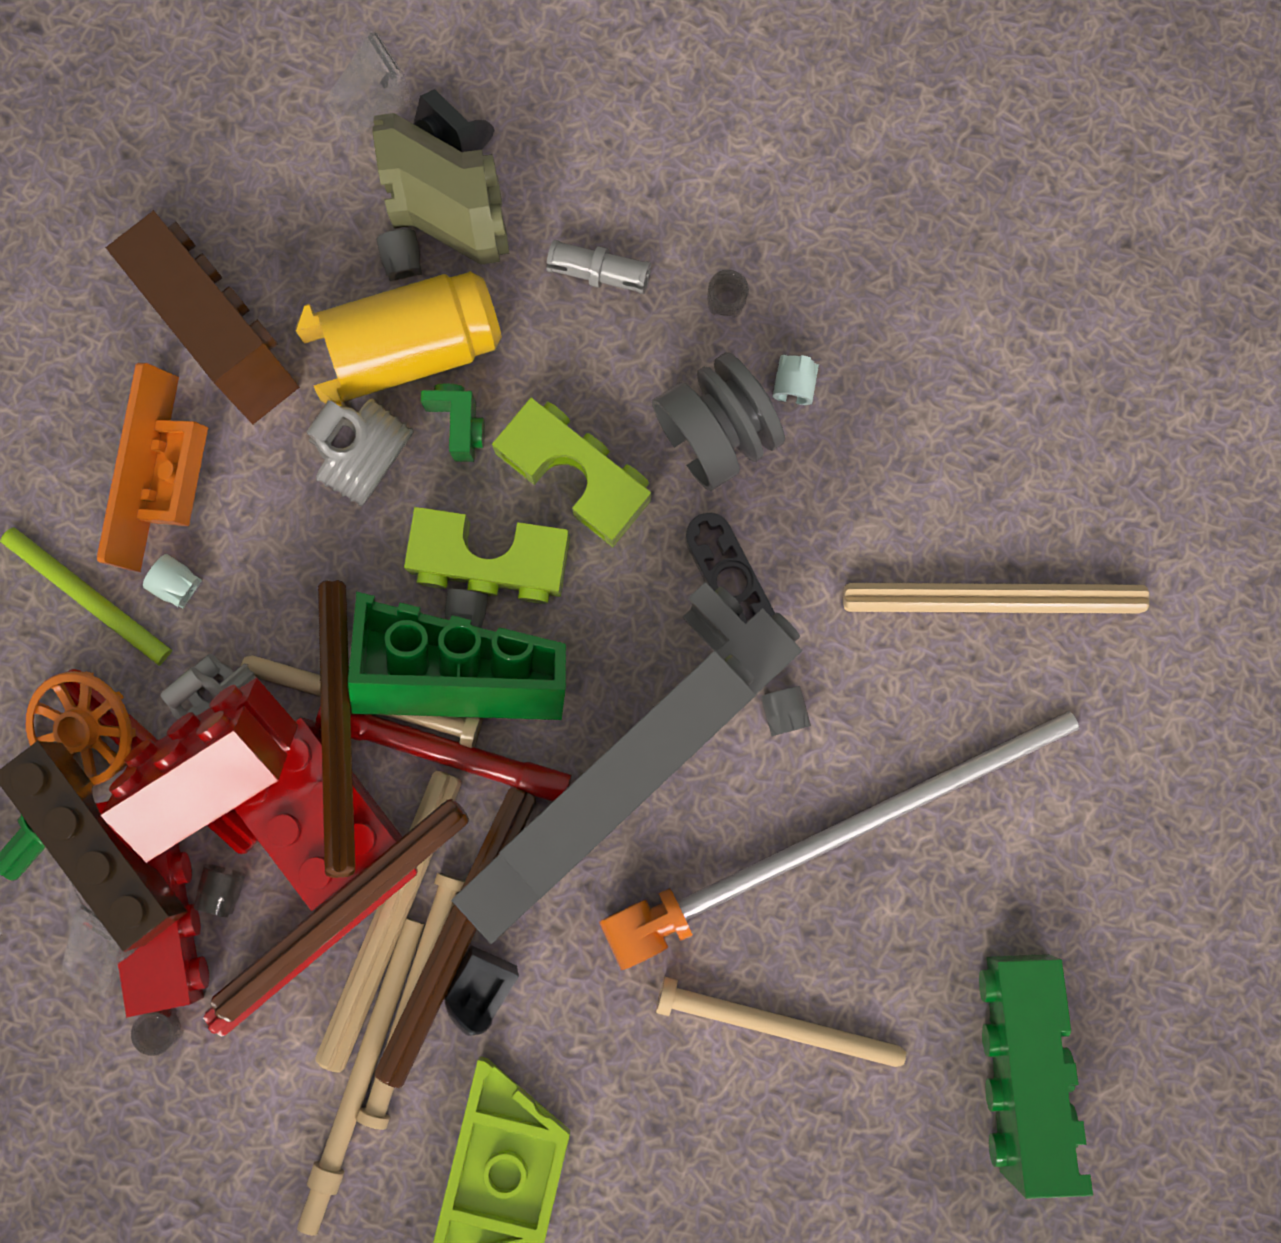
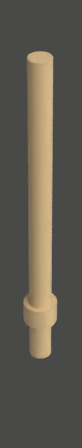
M410 918L405 920L320 1162L316 1161L313 1164L307 1181L310 1192L297 1226V1230L306 1235L315 1236L318 1234L330 1197L338 1193L345 1173L340 1168L357 1122L356 1118L359 1109H361L425 926L422 922Z

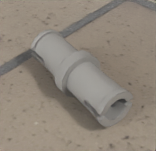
M553 240L547 257V272H556L589 280V285L600 288L602 284L636 291L639 294H645L651 273V262L609 254V249L597 246L596 250Z

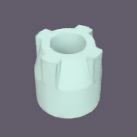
M781 355L773 398L786 402L787 395L797 396L796 404H812L819 364L814 363L811 357L804 355Z
M164 554L147 573L143 582V588L161 600L183 609L202 580L195 576L187 566L170 555Z

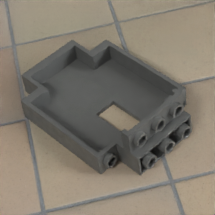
M706 582L688 597L692 606L683 616V619L714 652L499 852L500 855L451 900L491 945L803 651L795 643L800 638L799 633L785 617L778 612L770 617L762 608L745 624L739 617L744 611L739 602L722 586L714 591Z

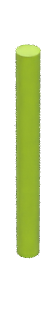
M12 527L2 535L0 542L158 666H161L171 654L172 649L18 529Z

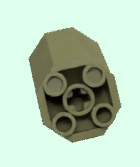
M395 113L374 116L373 122L375 126H373L372 132L377 168L381 185H385L387 194L391 193L392 198L384 200L393 228L415 226L480 265L500 262V255L509 254L507 232L501 209L502 198L493 154L483 155L482 150L460 152Z

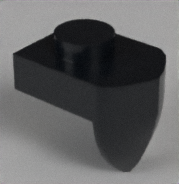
M435 89L420 95L413 124L460 152L482 150L492 138L495 130L488 121L473 120L468 122Z
M470 946L444 998L448 1016L465 1035H479L491 1027L494 1016L519 977L517 965L477 947Z

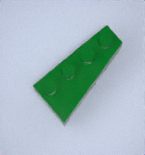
M356 591L348 675L352 714L562 720L566 690V644L501 627L496 632L471 625L472 620L453 615L450 620L423 614L421 613V607L401 602L398 607L375 602V596Z
M1049 954L987 957V970H980L979 990L982 1001L984 1003L989 1002L991 1024H983L982 1042L985 1055L993 1057L994 1078H987L985 1083L988 1109L990 1112H996L997 1133L989 1134V1154L993 1167L1000 1168V1173L1025 1199L1093 1196L1091 1174L1081 1175L1079 1173L1076 1153L1078 1145H1087L1084 1121H1078L1075 1107L1070 1103L1069 1092H1073L1075 1086L1079 1085L1076 1063H1074L1070 1049L1062 1046L1061 1037H1069L1072 1032L1062 959Z

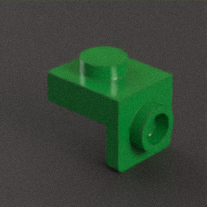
M450 383L437 384L434 386V390H422L421 403L426 412H450L449 452L453 460L456 462H474L475 448H484L485 421L483 417H476V401L472 391H465L463 386Z

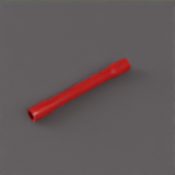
M321 705L315 722V727L321 729ZM350 706L351 739L357 741L366 740L513 786L533 796L552 802L569 786L571 774L532 762H520L479 748H469L460 745V742L376 717L372 714H352Z

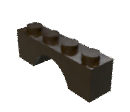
M36 741L0 769L1 788L123 952L145 946L188 912L158 870L133 854L100 816L101 813L96 806L92 794L93 783L63 743Z

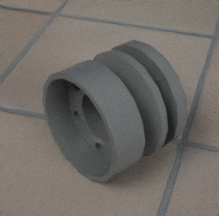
M727 352L714 360L715 372L710 367L705 366L697 371V379L702 396H699L686 383L679 382L652 400L655 415L673 447L675 448L686 440L691 445L698 458L686 466L695 479L709 491H713L739 474L740 467L734 451L735 448L749 460L757 462L764 454L762 445L766 449L774 451L783 445L785 441L783 427L768 394L745 365L732 353Z

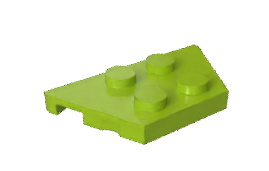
M480 1056L477 1060L433 1243H544L571 1130L485 1057Z

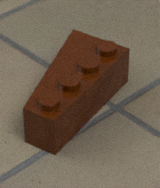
M153 210L105 248L212 382L253 425L300 387L270 351L278 343L258 319L248 325L243 316L250 310L230 286L221 292L215 284L223 277L203 253L194 259L189 251L196 247V245L180 225L175 221L167 227Z

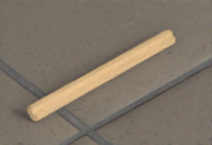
M848 583L843 589L844 609L848 612L1142 613L1149 608V590L1145 585Z
M435 771L429 781L410 830L446 800L453 799L455 801L461 787V780L445 772ZM433 854L417 866L418 872L413 879L377 908L315 1057L316 1062L323 1069L337 1073L345 1069Z

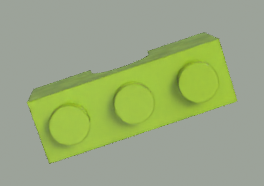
M530 398L492 443L495 454L533 485H536L549 469L558 465H569L580 470L587 479V487L582 497L572 507L573 516L613 548L651 502V492L646 489L650 484L649 481L632 466L626 464L621 469L608 459L607 455L610 451L593 435L586 433L582 438L567 425L570 419L554 404L547 401L542 406L533 398Z
M414 507L404 568L411 575L417 576V584L446 589L448 580L468 583V591L485 593L488 596H497L499 588L519 591V600L539 604H548L549 596L561 597L570 543L569 530L517 522L515 538L511 548L498 558L483 559L469 551L468 535L470 521L466 514Z

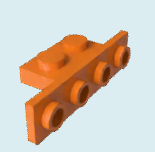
M137 363L135 365L97 553L98 562L135 572H141L150 523L189 526L208 432L207 426L194 421H171L179 377L149 363Z

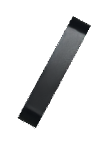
M703 513L696 516L688 525L685 540L687 548L704 581L716 591L718 589L717 577L723 570L729 568L739 570L745 576L746 588L740 595L733 597L739 604H742L752 594H755L759 603H753L749 606L753 616L763 608L772 617L775 612L729 523L722 516L715 513ZM704 524L710 530L719 528L722 532V535L717 539V546L722 556L729 549L735 555L734 558L721 560L711 570L705 564V561L714 560L710 547L707 544L698 546L695 542V539L701 533L699 527ZM742 612L739 617L746 624L747 619Z

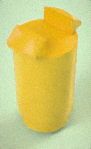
M471 271L454 277L442 274L316 313L309 303L304 305L296 325V332L304 344L322 338L325 339L338 378L313 386L320 401L326 404L330 400L342 407H346V401L472 363L476 356L495 351L502 338L497 316L484 278Z

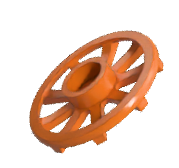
M88 671L64 672L45 680L32 695L26 712V733L30 746L36 741H56L57 743H63L72 756L76 752H80L84 773L93 783V786L106 782L125 768L127 764L124 760L130 753L132 738L136 736V729L131 727L128 712L122 702L124 696L120 691L115 692L108 684L95 677L94 673ZM63 682L80 683L78 706L75 705ZM50 688L54 690L65 709L64 713L39 702L41 697ZM92 688L106 699L94 711L90 710ZM113 708L119 727L102 725L100 719ZM35 714H40L54 721L52 733L36 737L34 728ZM100 736L120 737L118 753L116 754L103 742ZM92 748L98 751L110 764L108 769L99 775L96 772Z

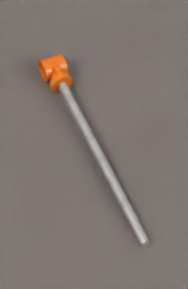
M1068 711L679 901L676 900L672 890L668 888L658 893L662 903L650 908L647 900L644 899L625 908L623 911L616 912L599 921V924L620 969H628L666 950L668 945L664 937L676 932L680 941L692 936L687 920L1079 729L1078 722L1075 716Z

